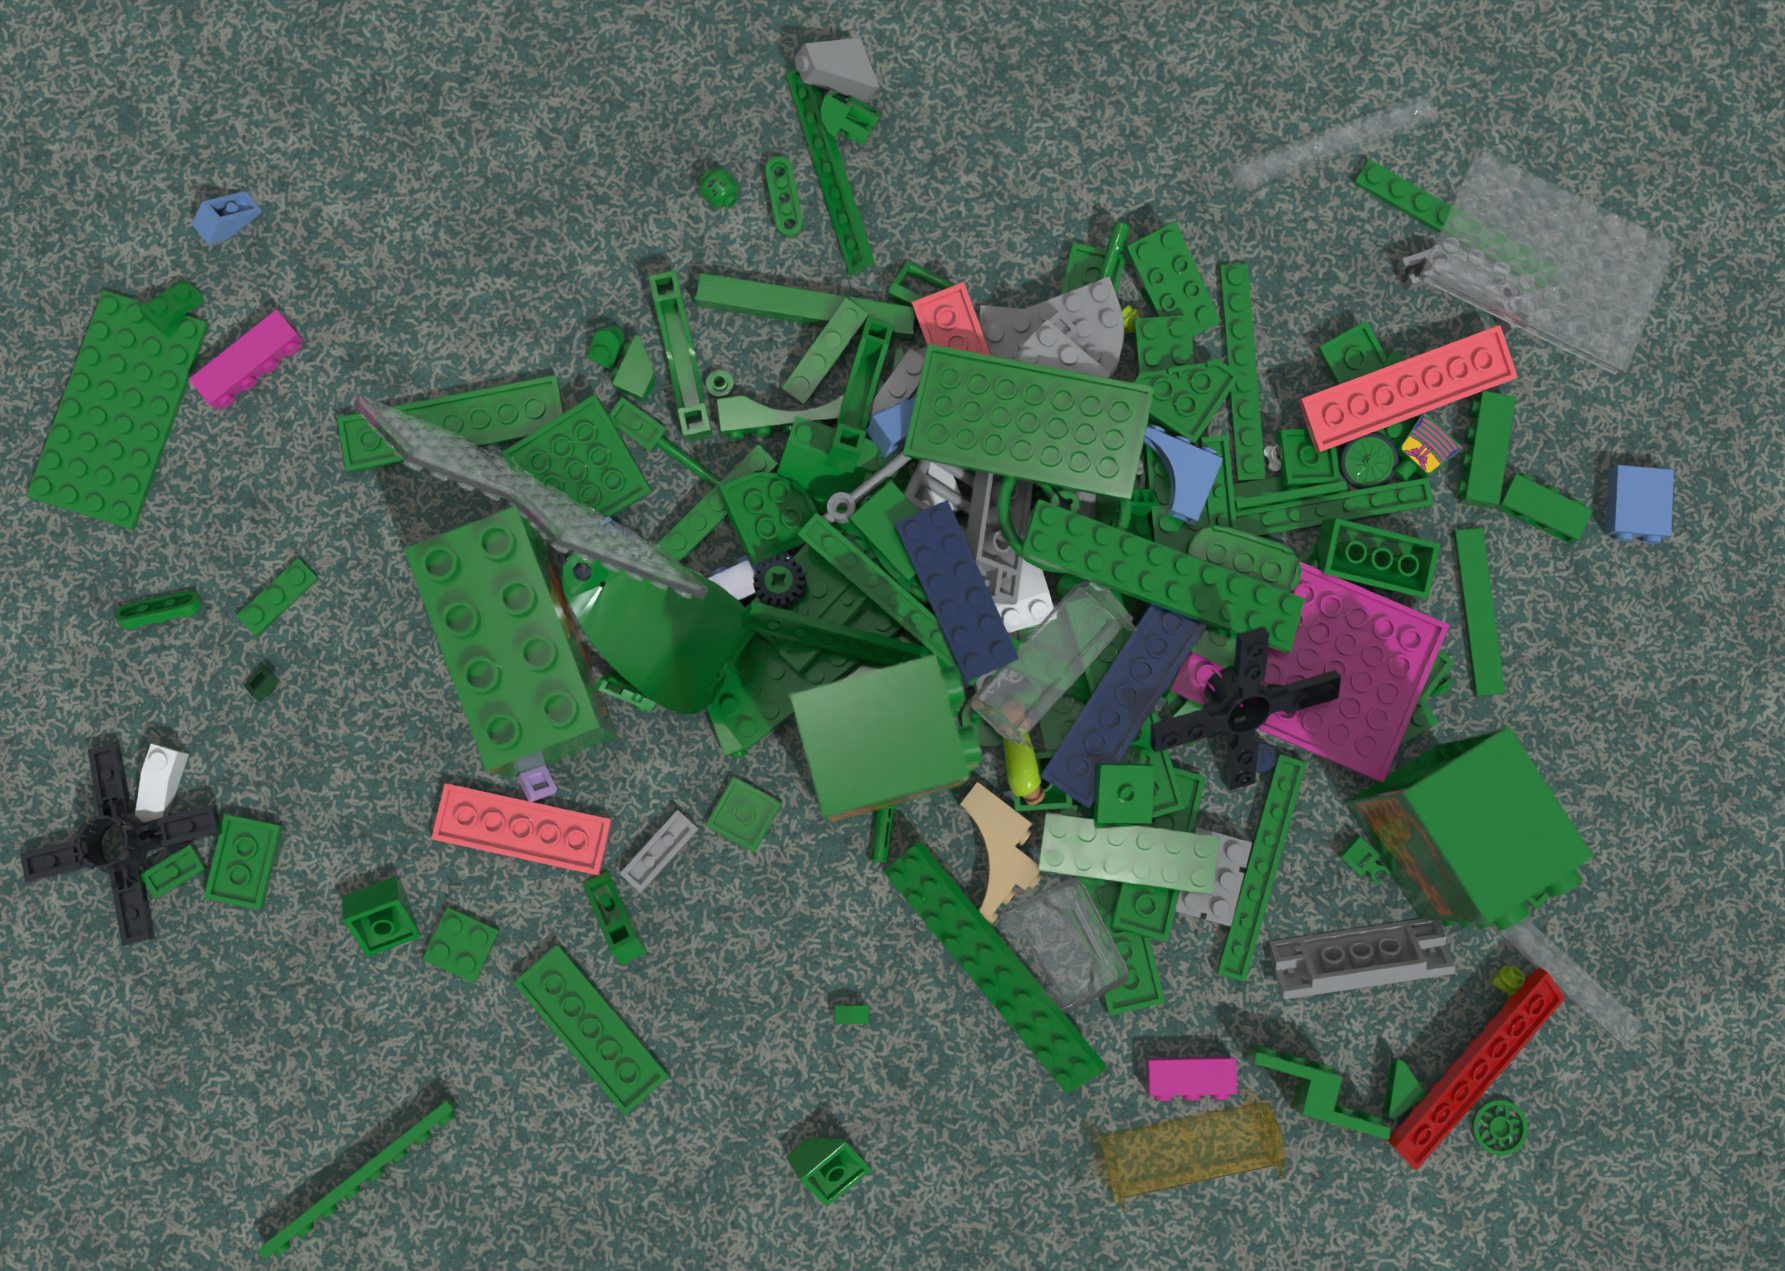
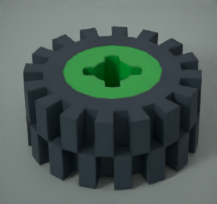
M776 555L771 556L772 560L764 559L762 561L763 565L756 567L757 573L753 574V587L761 603L784 609L783 607L791 609L793 608L792 604L796 602L798 605L801 602L800 597H804L806 593L807 582L799 563L796 564L793 558L787 559L786 555H781V558H777Z

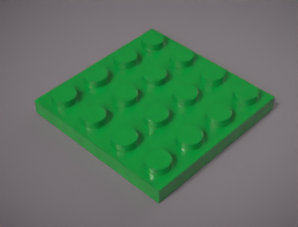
M595 394L501 452L557 549H561L600 525L608 516L610 518L653 492L600 398Z

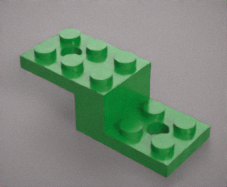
M1258 1044L1255 1045V1049L1246 1048L1244 1059L1257 1065L1299 1076L1291 1109L1308 1117L1389 1139L1391 1128L1382 1124L1383 1118L1361 1110L1358 1111V1115H1354L1355 1110L1336 1103L1342 1076L1334 1073V1067L1311 1060L1310 1065H1307L1306 1059L1285 1052L1282 1057H1279L1278 1051Z

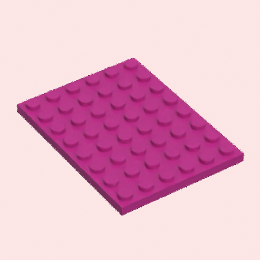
M1300 562V581L1291 593L1305 598L1292 649L1286 654L1268 647L1266 675L1261 683L1265 685H1286L1336 670L1341 676L1339 698L1288 714L1283 711L1270 714L1258 730L1382 783L1385 780L1450 625L1340 578L1324 575L1321 570ZM1189 652L1176 674L1170 692L1204 706V703H1207L1204 690L1206 684H1209V678L1217 673L1225 681L1219 672L1224 668Z

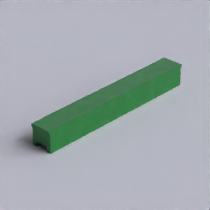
M700 273L697 295H695L694 300L697 307L826 327L847 296ZM848 297L870 313L868 317L893 324L891 338L913 341L916 318L914 307ZM865 321L863 322V324H862V325L860 326V328L858 329V331H857L858 333H861V332H862V329H863V327H864Z

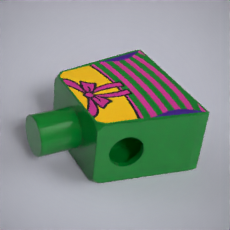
M1423 413L1414 421L1400 443L1397 451L1399 460L1402 462L1393 471L1395 476L1402 482H1406L1413 473L1420 479H1423L1462 451L1463 447L1432 418Z

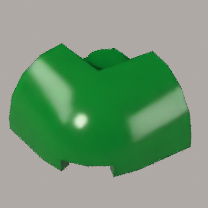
M830 90L825 95L821 107V118L826 130L835 138L841 133L864 146L879 121L882 112L850 94L848 98H842L837 96L838 92L836 90Z

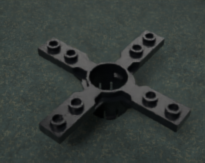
M1264 626L1238 633L1236 636L1234 666H1228L1219 671L1225 681L1217 673L1209 678V684H1206L1204 690L1205 700L1207 701V703H1204V708L1152 723L1150 746L1156 753L1209 737L1214 731L1221 729L1223 732L1228 733L1224 784L1229 791L1254 784L1256 777L1259 742L1255 738V730L1265 723L1270 714L1280 711L1288 714L1338 699L1341 676L1334 670L1286 685L1262 684L1261 682L1265 679L1270 633Z
M113 743L89 749L87 751L99 816L88 821L93 823L92 825L84 822L79 827L77 833L85 837H77V840L20 854L25 882H33L86 867L91 869L99 868L110 875L122 946L155 939L145 882L140 880L138 867L145 860L150 850L171 847L222 834L217 806L210 805L142 822L137 816L128 813L127 802L130 798L120 744ZM118 824L122 826L124 846L130 847V849L123 848L121 854L117 857L120 861L110 863L102 852V839L105 832L112 825Z

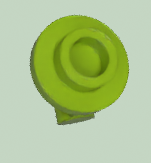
M1503 966L1497 974H1494L1490 983L1512 996L1524 984L1525 976L1517 967Z

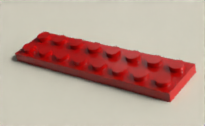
M1538 967L1534 973L1526 977L1521 988L1507 999L1501 1011L1488 1021L1486 1028L1481 1034L1469 1043L1467 1050L1458 1060H1455L1450 1065L1448 1072L1442 1079L1433 1084L1429 1094L1421 1103L1413 1107L1409 1117L1392 1132L1387 1142L1415 1171L1418 1170L1565 1000L1564 995L1547 971Z

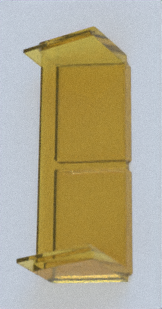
M1258 1102L1187 1117V1119H1178L1107 1134L1105 1137L1099 1138L1110 1190L1114 1202H1120L1123 1213H1126L1124 1198L1272 1166H1274L1281 1180L1283 1179L1282 1167H1286L1281 1127L1268 1102Z

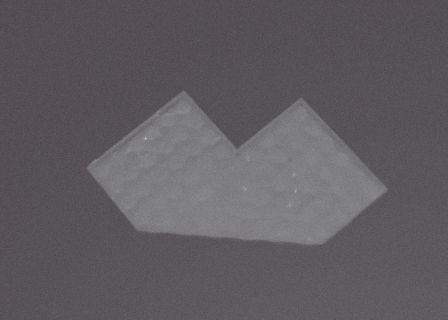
M357 395L353 405L361 412L360 416L369 421L368 425L377 430L378 436L386 439L385 444L395 449L394 453L404 459L403 463L406 466L417 471H421L423 467L430 470L433 476L447 481L448 478L457 480L459 486L470 491L478 488L483 490L484 495L497 501L500 498L509 500L508 503L513 507L517 506L520 509L518 513L529 519L531 526L541 530L540 535L552 541L551 546L558 551L568 553L571 550L577 552L576 555L590 563H593L596 559L612 571L618 572L619 569H623L636 580L643 581L644 578L652 580L651 583L661 589L674 588L676 593L685 598L691 599L693 595L704 599L708 588L658 544L652 541L648 543L644 538L636 535V532L618 522L613 523L608 518L602 516V513L584 503L580 505L577 501L568 497V494L550 484H547L545 488V484L535 479V476L517 466H513L511 469L512 466L501 460V457L483 447L477 450L478 447L455 432L362 395Z

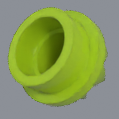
M1128 304L1121 310L1124 333L1134 332L1133 321L1136 318H1140L1138 310L1136 308L1132 309Z

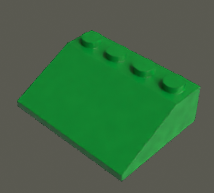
M795 416L777 476L785 478L790 482L794 481L803 488L820 513L826 514L828 512L827 503L832 495L839 492L850 494L863 484L866 472L875 474L902 452L900 450L884 457L874 441L865 438L853 473L827 466L825 463L835 428ZM895 471L891 476L888 477L889 479H892L893 482L897 471Z

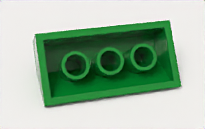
M1338 518L1324 519L1322 521L1317 544L1322 574L1429 599L1440 548L1439 543Z

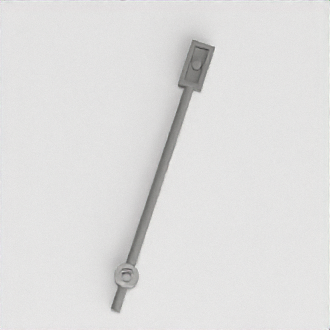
M1059 311L1049 320L1071 340L1079 335V329L1062 311ZM1033 332L1029 337H1027L1024 341H1022V342L1018 345V350H1019V351L1021 350V348H1022V346L1025 344V342H1026L1035 332ZM902 451L850 494L839 492L832 495L827 503L828 512L822 518L829 524L834 521L838 523L849 522V517L857 511L856 503L911 458L904 457ZM841 506H846L847 511L844 513H839L838 508Z

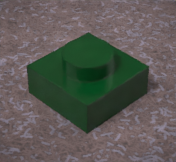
M262 665L244 686L253 698L261 702L275 690L279 680L268 667Z

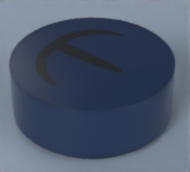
M1259 744L1256 771L1266 772L1275 766L1277 754L1270 745Z

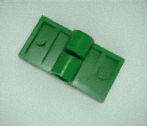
M1176 221L1124 246L1141 282V294L1148 307L1154 311L1156 317L1190 315L1192 337L1221 322Z

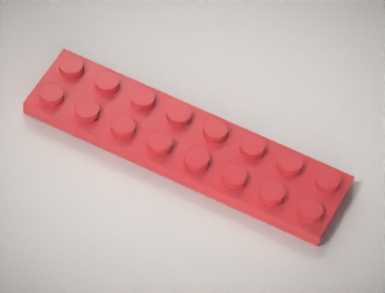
M1499 325L1298 399V403L1315 452L1318 453L1516 379L1518 376L1501 326Z

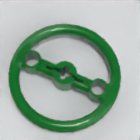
M1004 476L998 493V520L1008 544L1019 555L1023 541L1018 536L1010 515V497L1017 479ZM1039 483L1051 501L1050 504L1059 507L1060 502L1058 499L1064 503L1069 501L1071 503L1069 511L1080 514L1078 512L1079 500L1073 492L1060 487ZM1118 499L1119 510L1115 528L1127 532L1131 519L1132 503ZM1019 555L1026 562L1037 568L1049 572L1067 573Z

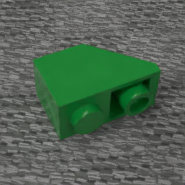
M635 335L632 342L628 341L622 354L624 356L621 366L617 365L615 367L611 381H613L612 385L615 391L646 403L657 378L641 337Z

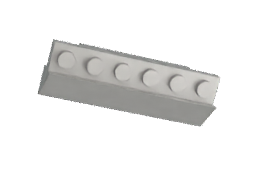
M976 471L966 541L994 603L1014 605L1017 604L1023 559L1008 544L998 520V493L1004 476ZM1017 479L1010 497V515L1018 536L1024 542L1028 526L1033 482Z
M1416 919L1269 941L1275 982L1278 983L1283 999L1454 974L1455 965L1445 945L1446 935L1439 920Z

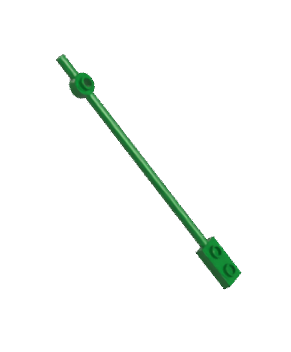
M621 397L610 412L609 416L615 426L651 453L656 446L712 487H715L721 481L719 477L665 439L664 436L668 430L625 398ZM806 543L797 546L796 548L801 550Z

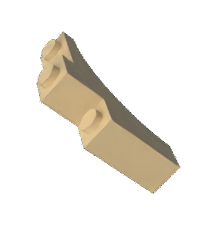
M977 782L959 806L966 811L976 824L985 844L988 857V882L978 911L992 925L999 916L995 912L1001 903L1007 905L1016 893L1012 888L1017 885L1023 891L1028 887L1033 889L1042 878V875L1038 871L1039 865L1015 847L1017 843L1023 845L1032 833L1029 827L1032 823Z

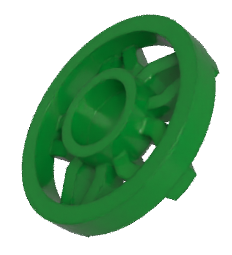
M1491 1100L1481 1105L1476 1111L1472 1120V1132L1476 1142L1485 1151L1494 1155L1505 1156L1516 1152L1522 1147L1527 1138L1528 1124L1525 1115L1516 1105L1505 1100ZM1497 1105L1494 1110V1116L1489 1112H1485L1488 1108ZM1502 1105H1504V1116L1499 1115ZM1509 1107L1516 1112L1519 1119H1508L1510 1116ZM1482 1115L1490 1118L1488 1123L1481 1119ZM1479 1123L1483 1127H1487L1486 1130L1482 1131L1481 1135L1479 1134L1478 1129ZM1512 1123L1521 1124V1126L1513 1129ZM1521 1132L1518 1141L1513 1145L1511 1134ZM1487 1134L1492 1136L1490 1140L1483 1142ZM1508 1139L1509 1148L1504 1145L1502 1140ZM1497 1140L1503 1150H1494L1488 1146L1494 1144Z

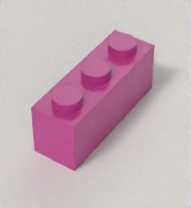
M1232 1056L1145 1058L1146 1090L1148 1095L1154 1096L1155 1101L1172 1100L1171 1096L1183 1095V1100H1200V1095H1212L1214 1100L1229 1099V1094H1237L1236 1058Z

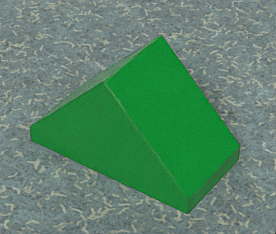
M1391 1057L1382 1115L1395 1119L1426 1097L1427 1093L1405 1062Z

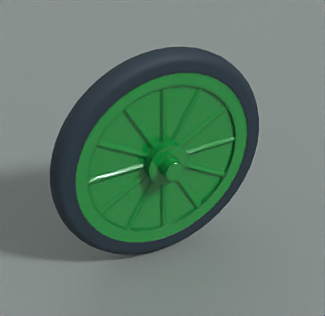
M1372 432L1348 441L1344 445L1339 459L1343 477L1350 485L1358 489L1386 485L1394 477L1395 473L1393 470L1399 464L1396 446L1388 437L1378 432Z

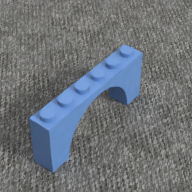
M1149 425V427H1146L1143 442L1161 458L1170 479L1171 498L1167 514L1193 525L1200 517L1223 458L1217 456V452L1208 447L1197 448L1192 446L1191 441L1181 436L1173 438L1164 434L1165 430L1161 427Z

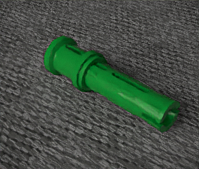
M899 805L887 807L876 812L871 862L888 864L894 810H897Z

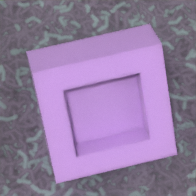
M546 765L525 771L518 776V780L529 803L553 795L557 791V787Z

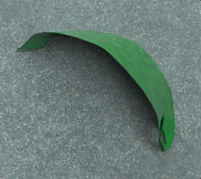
M595 546L583 547L576 553L568 556L566 563L562 567L561 580L564 593L579 624L592 644L625 680L645 696L666 709L692 715L700 713L713 704L725 684L730 668L739 659L742 649L755 634L754 630L741 627V617L746 609L740 601L708 578L670 560L638 551ZM583 562L590 566L592 571L590 578L579 580L575 577L573 569L577 563ZM602 581L605 582L604 587H600Z

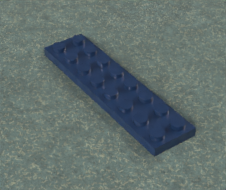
M1151 604L1040 777L1085 807L1090 808L1095 800L1097 763H1119L1207 624Z

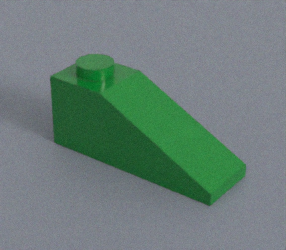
M607 870L582 883L609 950L619 963L624 965L647 953L639 930L609 871Z

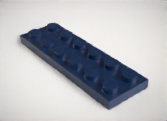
M948 499L895 523L966 683L1018 660V654Z

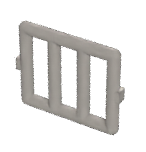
M919 460L904 492V495L920 512L931 507L915 497L920 485L943 499H948V502L969 514L971 502L926 475L931 462ZM932 462L973 488L975 476L969 473L968 469ZM959 524L962 533L966 539L967 528H964Z

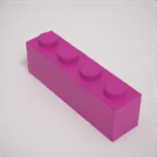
M276 309L188 380L216 410L227 408L234 403V397L241 391H248L253 388L257 383L256 379L261 375L273 372L279 366L278 362L286 355L292 356L297 353L301 347L300 344L304 340Z

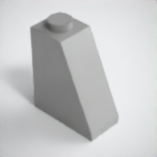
M860 38L805 43L794 57L796 69L799 71L803 83L829 91L836 90L839 94L846 96L850 94L862 101L869 99L879 87Z

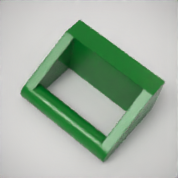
M908 260L888 292V299L899 305L913 307L912 302L924 298L902 287L908 273L942 290L956 284Z

